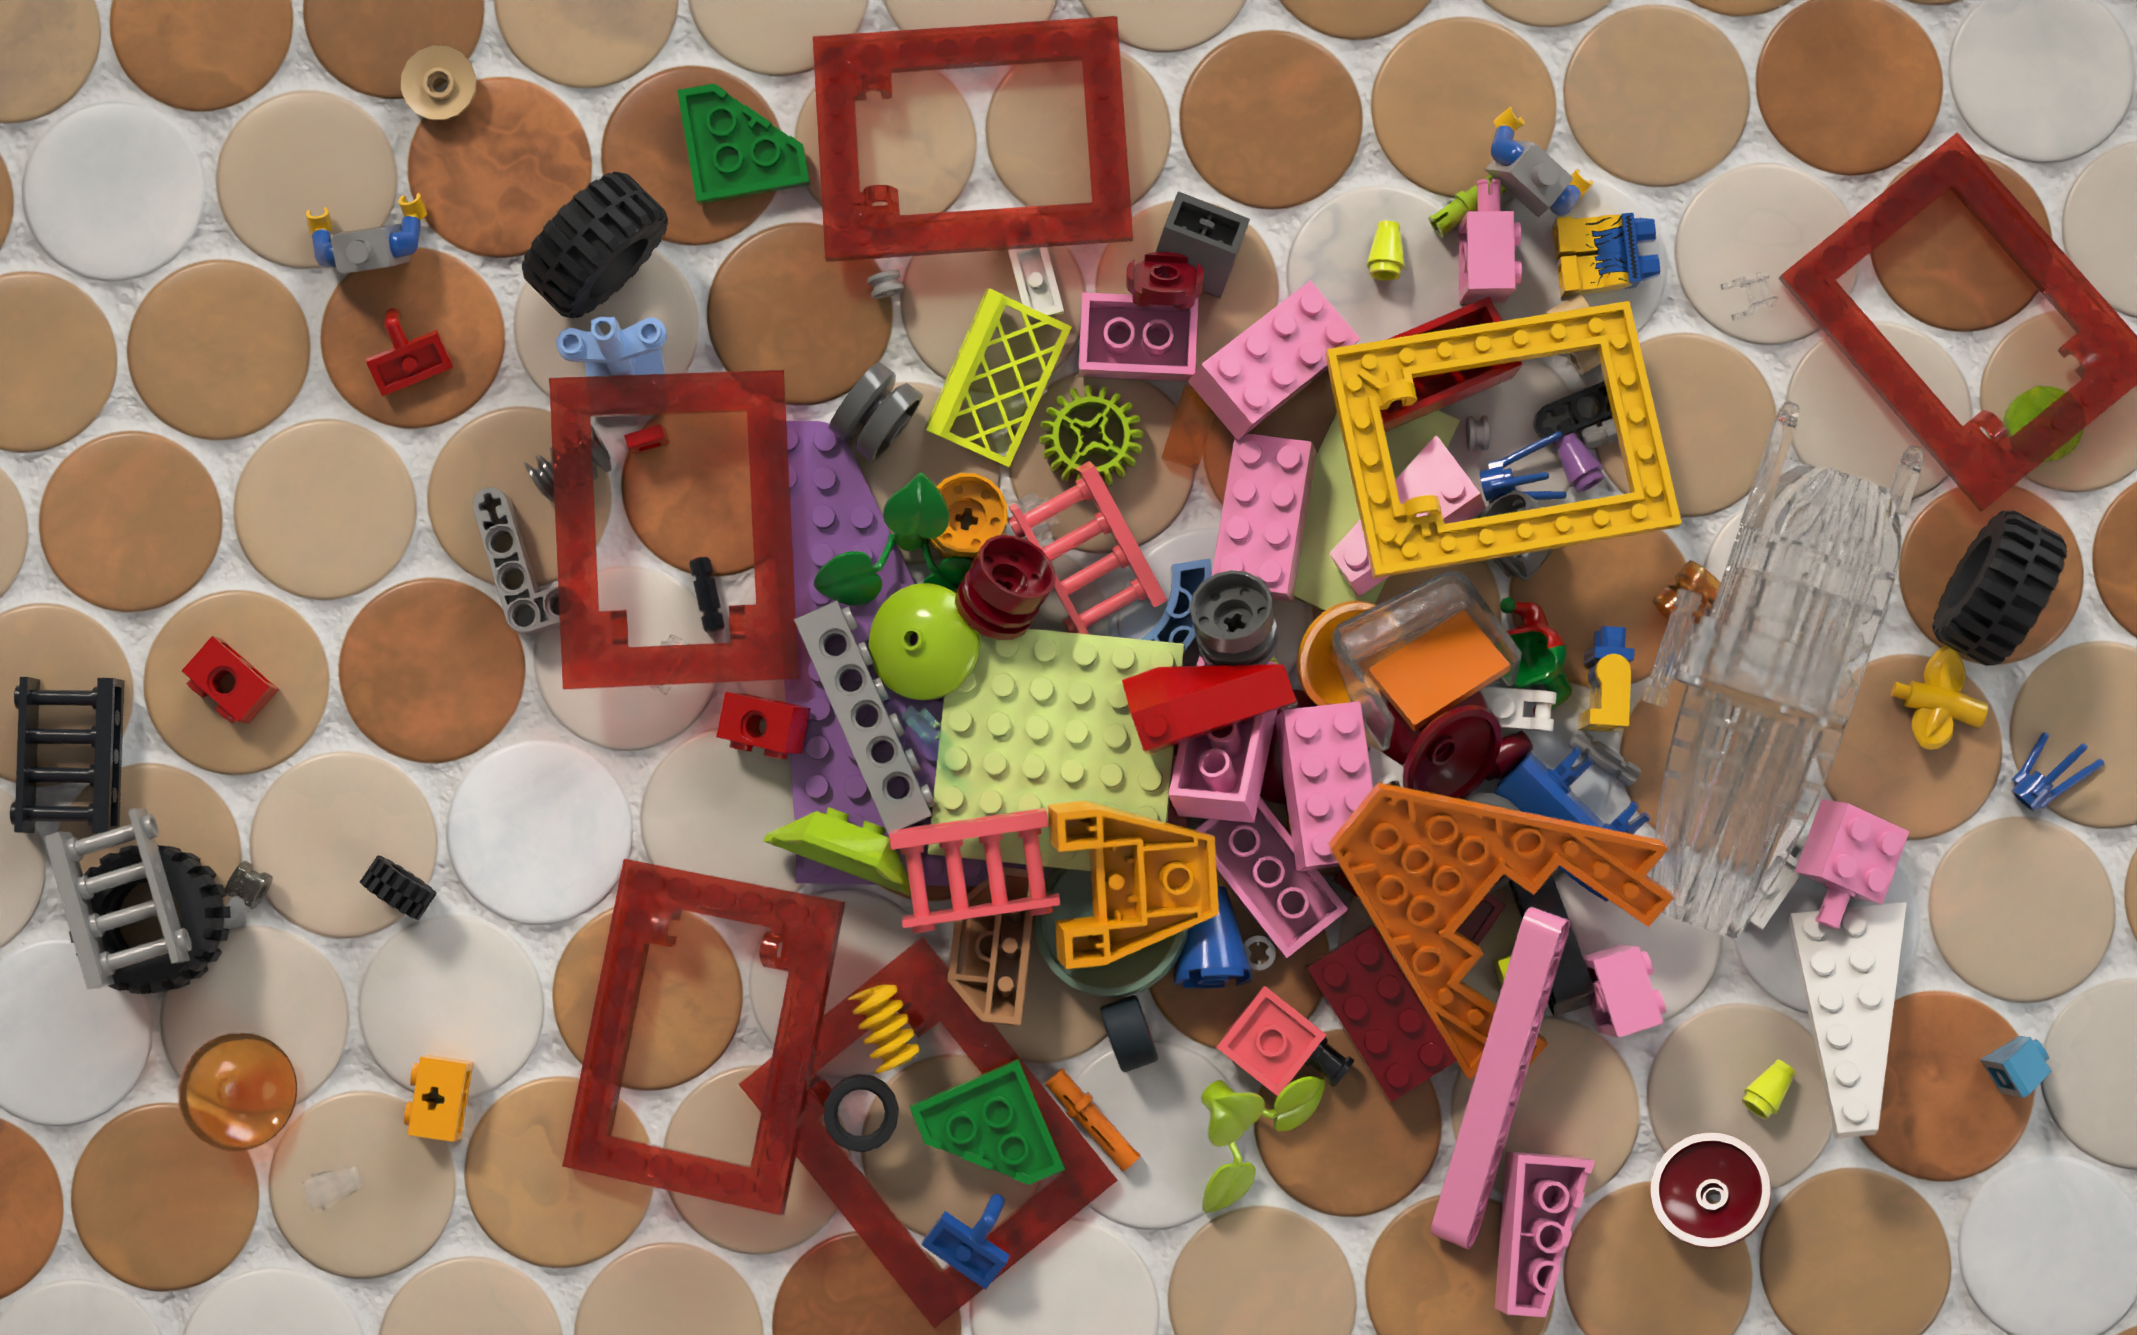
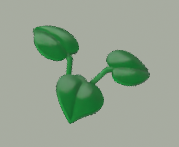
M920 472L906 486L895 492L884 506V522L894 533L888 535V542L878 562L872 566V561L866 553L860 551L845 552L828 561L817 572L813 582L815 589L823 595L845 605L859 606L871 602L880 593L882 579L877 572L882 570L896 544L905 551H914L920 547L928 569L932 572V574L924 579L923 583L940 585L956 592L965 574L971 568V563L974 559L951 556L944 559L939 567L935 565L928 547V539L937 538L945 532L949 524V510L938 488L926 475Z

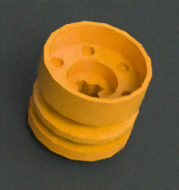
M958 473L945 478L937 486L949 510V524L942 535L930 539L932 547L943 558L958 556L974 559L987 539L1006 534L1007 503L1002 491L990 479L976 473ZM965 515L972 516L973 525H970L968 530L961 529V522H959L963 521Z

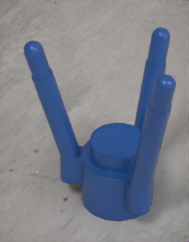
M1557 431L1502 459L1488 462L1489 469L1480 471L1481 485L1486 501L1494 500L1507 493L1516 491V486L1547 480L1549 478L1547 472L1514 477L1512 469H1504V467L1562 438V432ZM1564 491L1522 492L1533 497L1535 500L1565 499L1567 497V493Z
M2043 732L2021 770L2012 778V781L2017 785L2011 792L2023 805L2035 812L2039 807L2044 809L2054 798L2094 773V771L2104 765V761L2098 759L2052 789L2054 787L2052 783L2087 750V745L2083 743L2077 747L2046 777L2038 771L2030 775L2029 772L2049 738V734Z

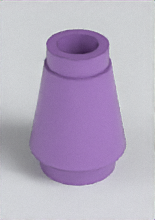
M1575 433L1562 437L1554 444L1558 450L1557 452L1570 487L1574 486L1577 493L1594 487L1605 478L1601 472L1603 466L1580 439L1577 438Z

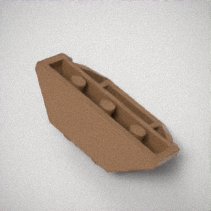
M1003 867L1007 899L1031 897L1027 869ZM989 878L985 879L967 894L969 906L992 903ZM1029 910L954 921L947 981L983 1023L1021 1026L1027 994L1035 916H1030Z

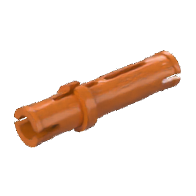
M1064 1068L1058 1070L1046 1081L1044 1085L1067 1108L1065 1113L1070 1118L1075 1117L1122 1172L1128 1169L1141 1156L1091 1101L1094 1097L1089 1092L1084 1093L1065 1072Z

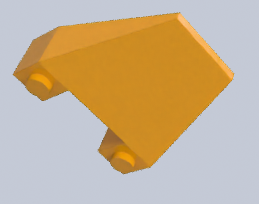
M1090 801L1048 804L1050 844L1058 852L1089 849L1093 916L1055 920L1057 959L1066 969L1107 965L1219 915L1215 837L1213 835Z

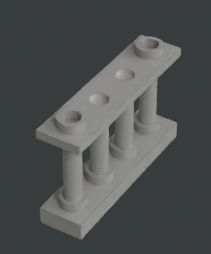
M134 808L128 810L132 823L130 825L78 840L76 837L73 838L71 832H56L44 836L87 989H97L114 984L112 975L115 974L116 969L168 953L171 963L190 961L188 951L192 949L191 940L185 928L181 929L155 837L159 836L158 825L152 814L148 815L147 809ZM136 839L142 858L141 863L92 878L83 875L80 865L83 855ZM147 877L153 897L152 901L103 916H99L97 913L94 914L90 900L94 897V893ZM158 915L164 935L163 939L114 954H110L108 951L105 952L101 938L104 936L105 931Z

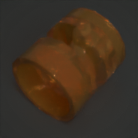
M1689 560L1675 575L1676 584H1667L1652 601L1654 606L1667 620L1688 634L1700 623L1701 617L1704 615L1703 610H1712L1727 594L1724 586L1714 575L1692 560Z

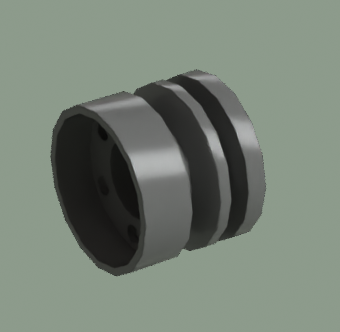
M1230 570L1214 574L1204 580L1195 590L1190 603V611L1200 656L1208 666L1267 665L1277 651L1279 635L1270 590L1264 582L1248 572Z

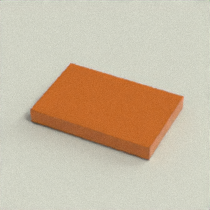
M1463 609L1368 669V676L1415 732L1510 671V663Z

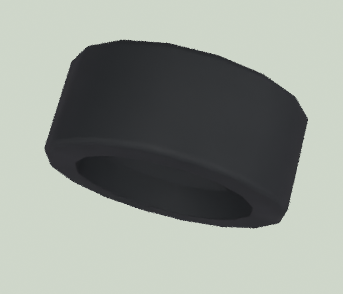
M857 1074L844 1078L832 1088L825 1101L823 1119L828 1134L836 1144L849 1151L867 1152L879 1148L890 1139L897 1127L899 1107L894 1092L886 1082L872 1075ZM856 1090H868L876 1094L882 1101L885 1110L884 1120L880 1128L866 1136H856L847 1132L840 1124L838 1118V1107L842 1099L850 1092Z

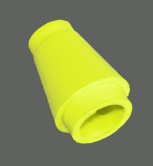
M1380 221L1377 224V230L1366 264L1370 269L1369 275L1374 279L1383 281L1396 280L1400 277V271L1405 268L1400 224L1395 221Z
M1777 1059L1773 1065L1744 1089L1746 1095L1741 1100L1742 1103L1751 1112L1763 1119H1768L1771 1114H1777L1792 1079L1796 1075L1795 1070L1787 1063Z

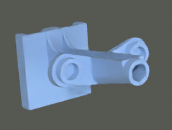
M599 317L591 320V332L567 328L558 335L556 346L562 358L570 362H585L590 409L593 415L669 405L662 347L667 339V333L663 323L658 319L649 317L622 330L615 317ZM601 323L610 324L611 331L609 334L603 335L599 328Z

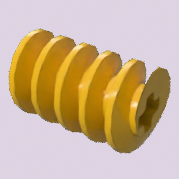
M896 985L875 986L848 998V1000H860L861 1002L852 1011L853 1015H866V1019L858 1025L859 1030L871 1029L872 1034L863 1042L864 1044H877L878 1048L869 1055L870 1059L883 1060V1063L874 1070L877 1074L909 1062L920 1050L919 1045L916 1043L906 1044L914 1036V1031L912 1029H900L908 1022L909 1018L906 1014H895L902 1008V1000L889 999L897 992Z

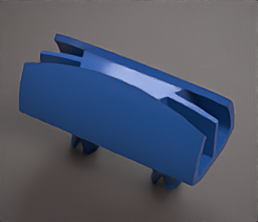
M1578 746L1573 748L1574 750L1554 769H1548L1532 752H1529L1497 784L1498 788L1494 791L1496 795L1510 800L1521 812L1634 834L1644 823L1651 819L1645 811L1629 822L1639 805L1632 801L1610 825L1600 820L1571 791L1570 786L1590 766L1594 765V761L1589 756L1575 767H1572L1582 753V749ZM1560 865L1558 866L1559 869L1586 890L1606 902L1609 900Z

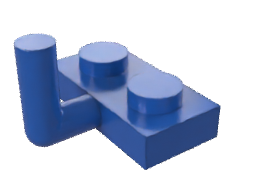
M999 1194L992 1195L981 1218L972 1229L944 1211L924 1237L921 1246L986 1290L1006 1265L1010 1256L985 1238L998 1220L1005 1204L1004 1198Z

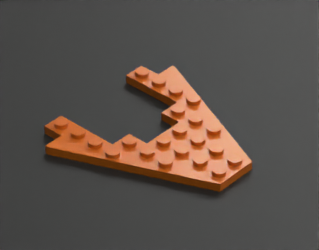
M1383 783L1375 785L1328 842L1330 850L1437 1029L1458 1060L1457 1062L1465 1076L1470 1080L1477 1073L1497 1004L1461 981L1482 957L1483 952L1478 945L1456 930L1503 874L1534 895L1560 865L1647 927H1650L1674 899L1669 890L1647 876L1648 872L1668 850L1666 844L1659 839ZM1539 1033L1529 1066L1548 1045L1545 1037Z

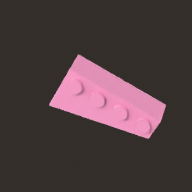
M1437 435L1395 480L1400 504L1422 495H1435L1439 497L1444 524L1471 520L1486 509L1481 493ZM1421 513V514L1416 515L1415 517L1425 516V515H1427V514H1426V513ZM1360 520L1329 553L1337 569L1358 598L1389 577L1373 579Z
M1506 1151L1495 1309L1507 1315L1546 1317L1561 1270L1559 1265L1565 1247L1569 1245L1572 1235L1571 1227L1577 1208L1581 1207L1585 1194L1583 1189L1588 1174L1592 1172L1595 1160L1578 1156Z

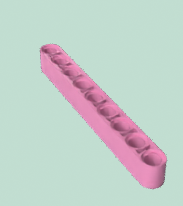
M1533 907L1527 910L1520 925L1431 1226V1235L1465 1249L1472 1247L1481 1227L1570 927L1569 920Z

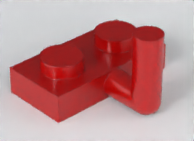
M396 308L388 309L384 320V327L393 344V348L366 358V364L381 396L453 368V361L438 329L408 341L400 325L401 314Z

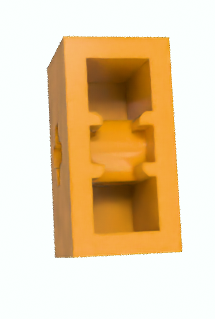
M425 1055L420 1057L419 1063L415 1062L413 1064L410 1085L415 1086L413 1102L408 1101L404 1113V1125H409L407 1135L451 1142L462 1138L473 1061ZM438 1089V1094L445 1096V1101L436 1105L435 1100L429 1099V1094Z

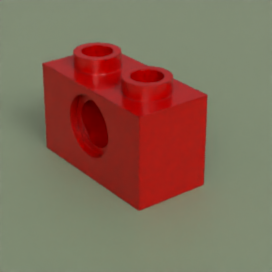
M212 636L181 670L190 678L186 684L202 698L209 695L219 705L215 710L232 724L236 720L249 724L279 690L277 686L227 642L215 636ZM227 673H232L235 677V686L229 693H224L220 685L221 679Z
M725 692L716 737L730 740L729 747L733 749L752 752L753 746L764 748V756L786 759L787 753L802 754L811 708L746 693ZM764 718L766 721V731L762 735L759 725Z

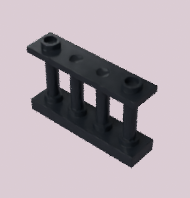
M20 677L19 686H16L14 691V704L19 709L15 802H12L10 807V821L14 825V832L35 833V821L88 822L92 826L93 834H100L120 828L124 680L97 678V687H94L93 690H40V679ZM39 705L92 706L96 710V725H93L91 729L38 728ZM38 744H91V747L95 748V764H91L90 768L37 767ZM36 783H90V786L94 787L93 803H90L89 806H36Z

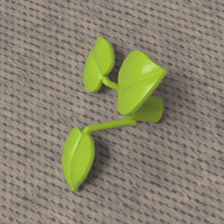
M1306 1076L1291 1082L1280 1092L1276 1098L1274 1109L1271 1110L1264 1108V1100L1258 1094L1235 1093L1223 1080L1211 1083L1204 1090L1201 1096V1103L1211 1112L1208 1138L1214 1146L1228 1145L1233 1155L1232 1164L1228 1163L1220 1166L1211 1176L1206 1186L1202 1202V1210L1205 1214L1219 1211L1234 1204L1249 1191L1256 1175L1255 1167L1250 1162L1242 1163V1156L1235 1141L1261 1115L1269 1119L1275 1118L1273 1126L1277 1131L1292 1130L1303 1124L1314 1113L1321 1101L1325 1088V1078L1323 1076Z

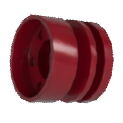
M997 535L989 538L979 549L971 563V568L965 574L963 581L956 590L955 604L959 615L971 628L981 635L996 640H1013L1023 636L1054 587L1056 572L1047 555L1030 541L1014 535Z

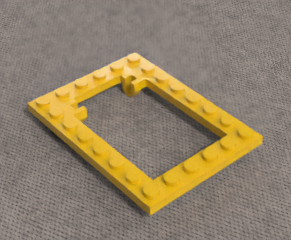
M1630 301L1330 348L1325 352L1373 579L1678 528L1682 524ZM1597 348L1630 493L1444 524L1439 497L1435 495L1414 497L1400 504L1380 410L1388 409L1393 401L1400 399L1403 406L1413 405L1417 401L1413 378ZM1421 513H1426V514H1427V515H1425V516L1415 517L1416 515L1421 514Z

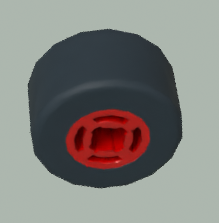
M1136 995L1101 1006L1100 1012L1104 1026L1122 1072H1129L1158 1060V1054L1148 1024Z

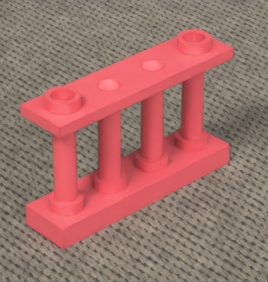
M1090 461L1076 468L1081 477L1075 481L1076 486L1024 515L1018 505L1013 503L1008 506L1013 516L1007 519L1017 537L1023 538L1025 536L1026 540L1039 547L1051 561L1102 532L1104 535L1111 532L1117 546L1112 548L1113 552L1061 582L1057 575L1055 576L1053 589L1068 614V617L1064 618L1063 622L1069 633L1089 634L1086 628L1138 599L1140 602L1147 599L1154 608L1167 601L1163 590L1097 468ZM1083 499L1086 502L1093 499L1099 510L1098 513L1093 515L1095 519L1041 548L1031 528ZM1119 566L1123 569L1127 566L1130 567L1135 577L1134 580L1130 581L1131 586L1078 615L1068 597L1069 594Z
M1046 808L890 830L891 850L900 849L901 855H905L914 912V914L903 916V928L912 927L913 933H922L935 930V923L1029 910L1030 916L1052 913L1053 906L1060 905L1059 893L1047 894L1038 838V835L1042 834L1041 828L1049 827ZM1018 831V837L1023 838L1031 897L1008 900L999 841L1003 840L1002 833ZM978 837L979 843L984 844L992 903L969 906L960 847L964 845L963 839ZM939 843L940 849L945 851L953 908L929 912L921 852H924V845Z

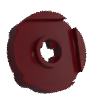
M1152 252L1145 254L1143 262L1135 265L1134 259L1127 266L1126 288L1133 295V303L1140 307L1161 305L1173 306L1177 309H1189L1194 306L1195 298L1203 291L1204 270L1202 266L1197 263L1196 269L1188 264V257L1182 254Z

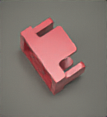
M1263 986L1254 999L1246 1004L1228 1027L1227 1033L1216 1048L1278 1096L1325 1038L1326 1034L1270 989Z

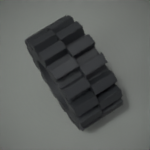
M377 855L360 880L361 885L372 894H375L377 898L416 920L421 918L437 894L423 880L415 877L414 874L406 871L400 865H396L393 861Z

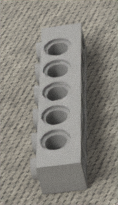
M835 601L794 619L888 834L890 830L908 828L931 818L933 815L930 808L937 805L929 786L926 784L920 787L915 772L921 770L912 748L905 751L899 737L904 735L905 732L897 714L889 715L883 701L889 699L888 693L881 678L873 680L867 666L874 662L865 642L860 644L856 642L852 630L858 628V625L849 606L842 609L840 603ZM835 635L843 636L847 642L846 650L839 656H831L826 651L828 639ZM848 671L860 672L863 679L861 687L853 692L845 691L841 684L842 677ZM865 706H872L878 711L877 722L868 728L860 726L857 721L859 710ZM882 741L891 743L894 748L893 758L887 763H878L873 758L875 745ZM896 777H904L910 784L908 795L902 799L892 798L888 791L889 783Z

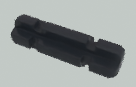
M708 557L692 559L689 565L691 574L696 579L693 581L699 611L703 612L704 615L701 617L703 629L708 633L724 629L725 624L722 613L718 611L721 606L715 578L711 577L710 574L713 573L711 560Z

